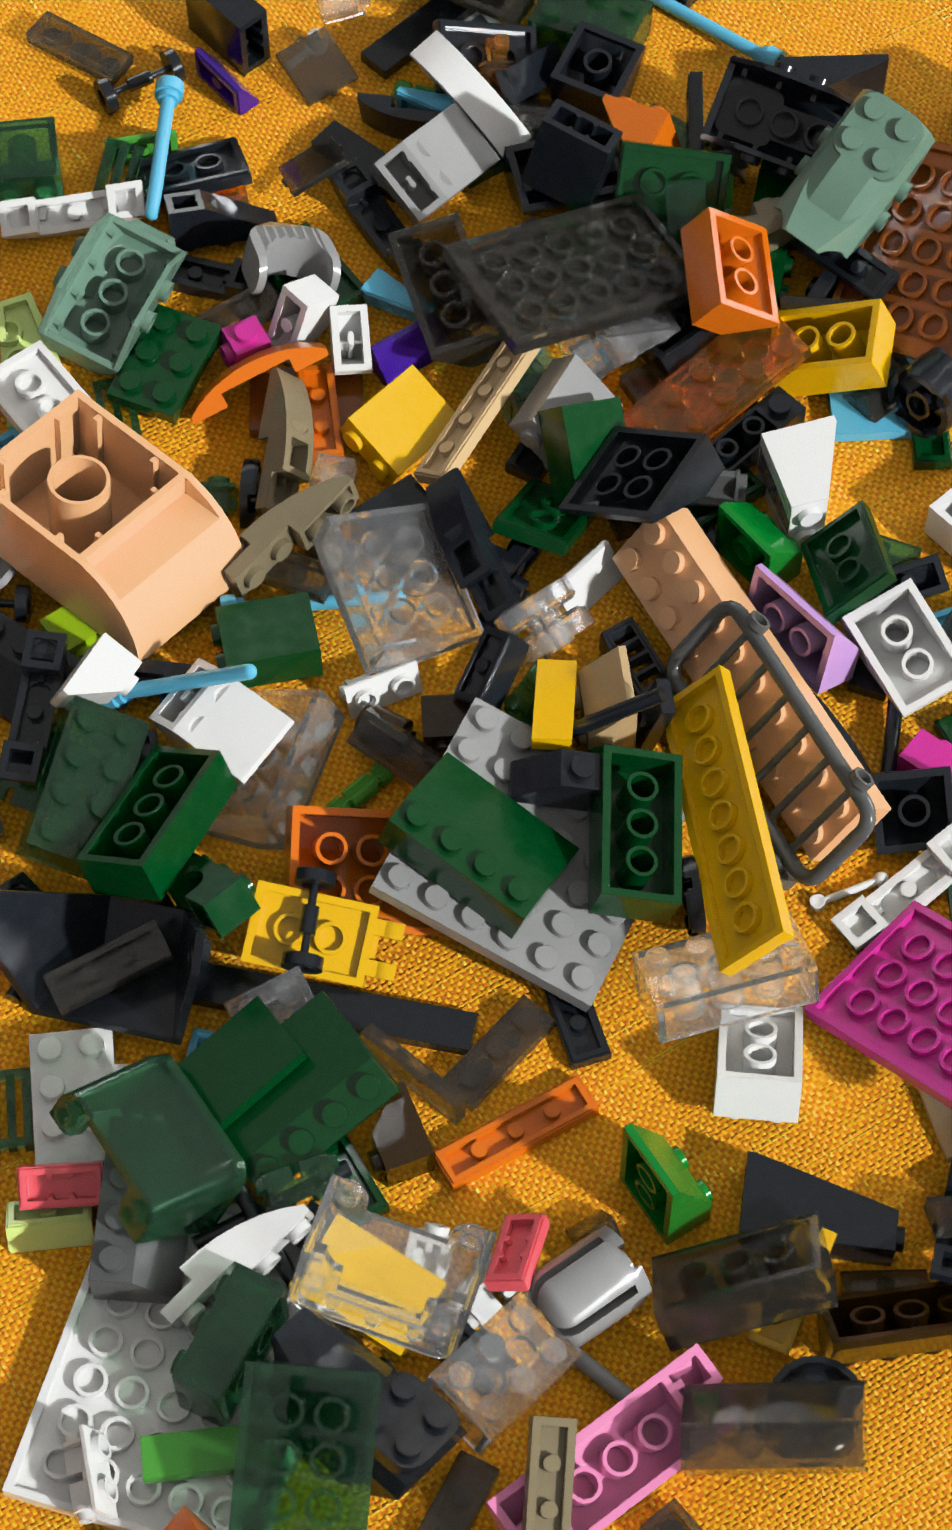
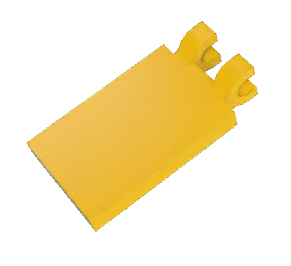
M258 880L254 898L261 909L250 916L240 961L288 971L281 967L282 955L285 951H300L302 935L299 934L303 905L308 904L310 891ZM318 893L316 906L320 907L316 934L310 939L309 953L324 958L323 971L320 974L302 975L357 987H363L365 976L394 981L397 965L375 961L374 959L379 936L402 941L406 924L378 919L380 906Z

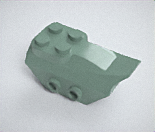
M862 89L835 127L832 128L828 125L816 141L819 148L813 156L805 155L794 171L797 177L774 206L775 209L782 213V229L817 254L836 251L847 259L869 237L873 230L879 233L891 217V214L887 211L893 203L897 201L901 204L914 186L910 181L935 142L933 135L915 115L888 96L871 89Z
M108 212L92 225L86 237L80 235L77 238L71 251L73 259L68 267L62 265L53 281V286L56 288L39 327V335L60 356L93 373L100 375L118 373L141 332L148 333L157 317V313L154 310L159 301L166 303L175 285L171 281L186 257L187 252L176 247L175 238L138 219L125 221Z

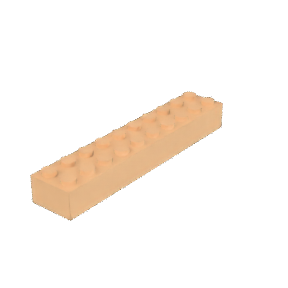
M681 508L653 524L642 523L612 558L672 650L676 648L715 605L722 601L732 600L741 603L749 613L756 610L688 508ZM731 616L724 618L684 661L683 667L693 682L701 678L743 633ZM768 629L763 635L852 770L856 767L864 769L771 630ZM747 640L723 665L724 668L730 670L735 692L763 663ZM768 670L738 701L745 734L783 695ZM789 702L748 742L755 775L804 726ZM809 733L760 782L775 807L825 758ZM830 765L781 813V816L796 838L845 790ZM874 784L867 793L876 808V825L891 810V807ZM851 797L801 845L811 861H822L859 823L860 813Z

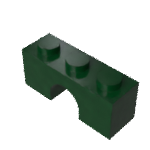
M194 852L162 899L164 904L192 909L202 927L220 938L225 937L261 909L253 896L256 893V889L245 874H236L225 864L221 863L218 865L207 855L203 854L200 856Z

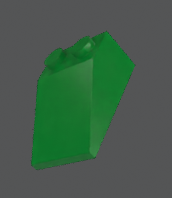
M630 1123L623 1127L620 1180L666 1245L710 1219L713 1197L707 1185L701 1179L696 1181L688 1171V1161L678 1146L671 1147L664 1136Z

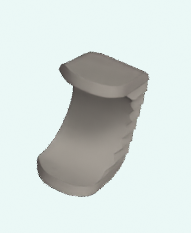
M273 221L257 225L250 230L242 257L241 269L251 294H260L265 287L267 276L278 274L299 279L316 274L336 292L341 277V261L332 240L324 231L315 227Z

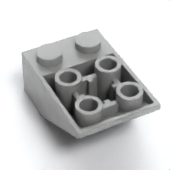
M454 102L375 162L371 171L415 227H417L501 159L457 102Z

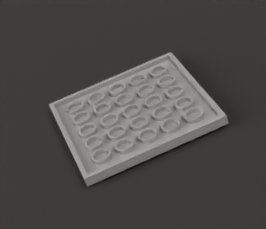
M475 697L444 755L447 752L509 796V769L511 761L554 750L531 749L532 727ZM518 803L580 849L512 939L394 852L390 851L368 893L585 1012L589 1010L635 920L588 913L590 809L586 812ZM682 811V824H683V822H684V820H685L684 811Z

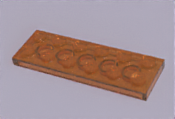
M780 317L779 324L773 328L719 335L623 414L625 427L707 434L709 439H711L812 355L811 350Z

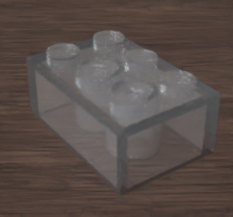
M519 1291L427 1377L424 1383L457 1412L459 1424L468 1432L463 1439L480 1456L571 1370L582 1353L557 1328L551 1326L542 1312L522 1291Z

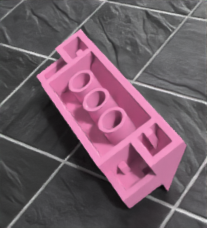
M698 1343L576 1434L571 1530H603L747 1418L721 1383L724 1378ZM526 1473L486 1502L498 1530H522Z

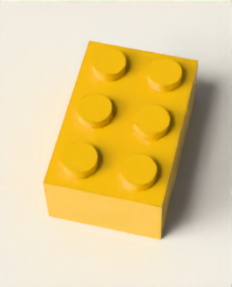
M881 298L778 311L779 324L772 328L765 375L774 388L780 386L792 397L887 387L896 323Z

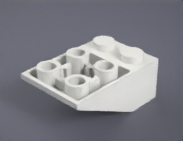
M198 658L186 674L218 669V667ZM240 682L170 692L149 717L154 725L176 747L220 750L234 779L243 784L257 770L259 765L295 723L287 715Z

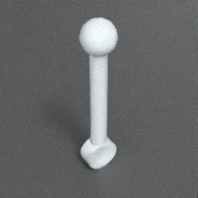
M880 871L872 879L826 896L814 894L810 897L809 906L811 910L820 912L830 902L874 886L880 887L889 880V876L887 873Z

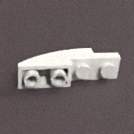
M304 1204L280 1208L258 1215L217 1236L179 1267L191 1281L159 1312L177 1329L183 1324L187 1327L192 1325L205 1312L206 1307L203 1304L215 1292L221 1295L236 1281L238 1276L235 1272L240 1267L251 1278H254L258 1273L264 1276L270 1272L281 1259L278 1253L290 1241L295 1245L308 1234L312 1228L309 1222L315 1216Z

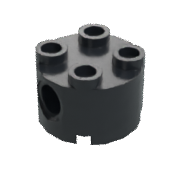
M936 346L928 352L921 354L898 372L888 384L889 402L892 404L895 401L899 409L894 414L910 432L921 438L929 439L933 435L940 437L952 428V356Z

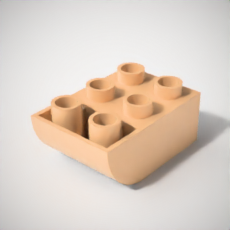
M79 389L0 449V557L92 627L98 634L103 635L107 633L139 660L142 661L148 658L217 600L220 595H223L231 588L224 570L243 552V548L231 522L214 497L190 472Z

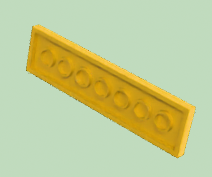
M718 665L673 696L676 714L665 731L670 753L682 755L683 811L699 872L702 895L719 970L731 977L792 939L794 933L730 670Z

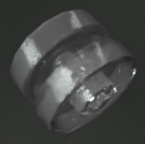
M566 575L493 621L497 629L514 635H518L526 629L530 635L523 639V641L529 644V650L521 664L522 669L543 655L547 658L576 639L574 635L595 622L585 605H577L564 614H561L558 608L572 600L576 594V590Z

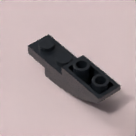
M453 468L425 488L431 519L444 555L460 588L469 589L486 623L494 622L523 603V600L489 539L494 535L491 532L490 525L459 468Z

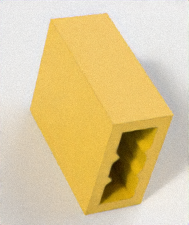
M412 364L352 414L339 431L343 434L346 445L354 452H359L368 462L371 473L377 479L384 480L390 487L425 457L455 411Z

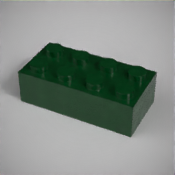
M603 744L598 754H601V791L590 807L588 913L668 924L682 904V755Z
M154 745L76 858L95 894L161 901L238 786L220 750Z

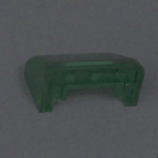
M161 1054L145 1057L63 1094L49 1112L59 1129L68 1136L83 1134L89 1127L129 1186L120 1203L119 1217L135 1244L200 1233L216 1225L246 1182V1166L241 1155L180 1066L170 1055Z

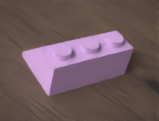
M762 563L756 565L748 598L756 610L769 620V629L807 685L816 694H820L852 679L861 649L784 580Z

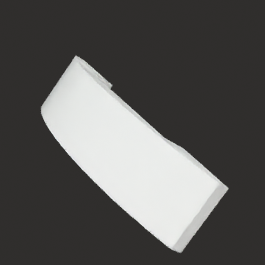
M437 30L410 53L411 58L433 82L436 81L454 102H457L502 159L506 146L528 142L532 138L525 126L492 86Z
M142 180L109 184L105 185L106 189L39 200L32 196L0 201L2 238H44L89 232L92 225L108 212L125 221L140 220L145 218L146 206Z
M952 823L926 843L927 849L869 896L865 898L862 894L830 919L832 924L857 952L866 948L914 900L926 907L952 884Z

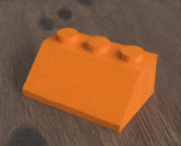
M708 207L680 229L693 326L719 335L773 328L779 324L767 228Z

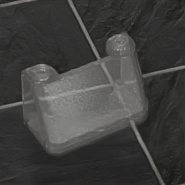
M332 1174L296 1266L289 1289V1298L292 1303L299 1309L307 1307L330 1321L429 1357L444 1359L453 1356L470 1315L497 1233L470 1223L454 1227L449 1239L442 1238L366 1210L369 1203L367 1191L354 1180Z

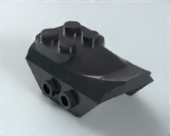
M732 55L700 139L739 153L738 160L749 165L759 167L760 162L774 167L772 173L793 180L796 175L794 171L805 155L813 156L819 148L816 141L828 125L832 128L835 127L854 99L830 88L831 82L827 79L810 74L809 79L795 75L796 68L788 64L776 61L775 65L772 66Z
M303 1307L276 1331L271 1338L274 1351L273 1373L265 1386L287 1428L305 1453L315 1455L329 1468L337 1481L342 1484H348L357 1493L399 1500L468 1433L459 1424L457 1412L450 1404L418 1377L407 1372H397L391 1362L385 1358L378 1357L336 1320L327 1319L307 1307Z

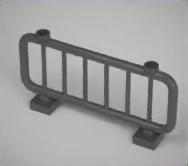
M732 600L722 601L715 605L672 651L666 665V677L671 682V688L674 692L673 696L688 687L682 676L684 661L724 618L731 616L736 621L743 633L704 675L718 665L723 666L748 640L763 664L735 692L737 702L767 670L783 695L745 734L747 743L787 702H789L804 725L755 775L757 785L808 733L825 757L770 813L762 802L783 890H789L797 882L805 886L818 885L826 880L862 845L874 830L876 808L867 793L874 785V780L861 767H856L852 770L763 635L770 628L769 620L759 611L753 610L749 613L741 603ZM830 765L845 790L789 844L776 824L775 819ZM851 797L860 813L859 823L818 865L811 870L806 869L795 851Z

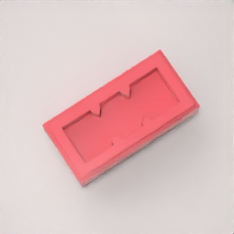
M104 1160L19 1165L17 1167L19 1210L98 1206Z
M546 1214L505 1215L484 1279L488 1292L529 1291L550 1226Z

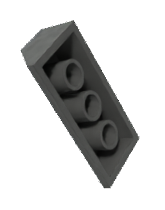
M110 1118L88 1278L93 1299L167 1304L182 1289L184 1272L179 1267L186 1261L200 1146L199 1140L152 1120Z

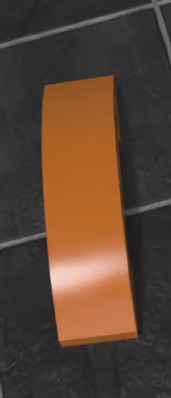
M317 342L282 344L254 353L226 369L205 388L189 411L194 424H197L228 408L222 393L288 359L295 372H298L329 356V353L323 343Z

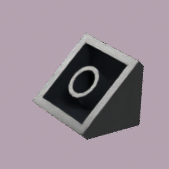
M951 765L870 774L874 784L891 807V810L874 826L877 855L926 850V843L952 823Z

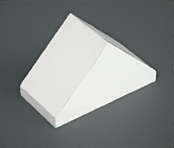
M367 304L330 306L331 362L333 363L334 375L372 374Z

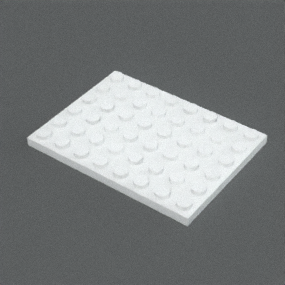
M194 1192L186 1261L197 1252L191 1237L242 1212L237 1204ZM290 1241L284 1247V1250L298 1272L308 1255ZM89 1263L2 1488L3 1495L78 1519V1517L73 1516L69 1485L82 1481L83 1476L67 1477L62 1445L66 1443V1435L80 1432L79 1425L84 1424L104 1433L111 1447V1458L109 1460L111 1477L118 1489V1501L116 1502L118 1519L114 1520L97 1513V1520L93 1522L94 1524L113 1530H164L185 1505L213 1530H272L300 1447L296 1439L291 1435L265 1386L273 1373L274 1351L271 1338L276 1331L303 1307H307L327 1319L336 1320L340 1325H343V1323L300 1295L291 1296L275 1267L266 1275L262 1276L258 1273L254 1278H251L240 1267L235 1272L238 1277L231 1287L221 1295L215 1292L203 1304L206 1310L198 1320L188 1327L183 1324L177 1329L159 1312L166 1304L93 1299L88 1281ZM185 1273L182 1288L191 1281ZM265 1421L274 1422L278 1469L144 1484L140 1436Z

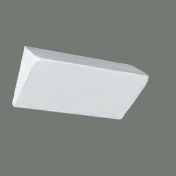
M604 539L552 586V609L571 623L576 622L623 578L622 573L612 559L615 554L608 541Z

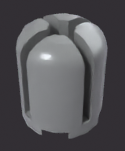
M606 1225L598 1230H594L537 1269L534 1273L530 1289L526 1291L528 1304L540 1327L546 1334L551 1335L555 1342L567 1348L583 1346L645 1303V1300L648 1298L647 1296L653 1292L650 1281L641 1264L636 1268L634 1267L626 1253L619 1248L620 1245L625 1243L624 1240Z

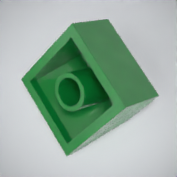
M723 502L719 505L716 530L719 553L750 584L755 566L760 563L786 583L800 575L803 553L799 544L793 538H787L776 527L773 518L768 513L761 512L753 503Z

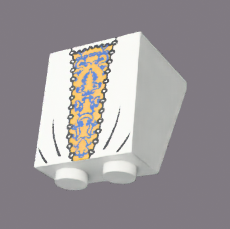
M834 415L761 433L756 477L766 486L764 498L776 527L787 538H793L799 546L803 541L825 526L837 423Z

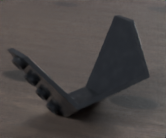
M0 890V970L32 1014L181 1045L199 979L201 965H208L211 951V940H207V933H204V927H201L192 909L143 899L101 894Z

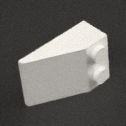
M911 578L842 617V629L847 638L861 649L859 657L903 718L952 691V643Z
M720 1000L713 1116L730 1119L766 1120L773 1123H798L803 1076V1007Z

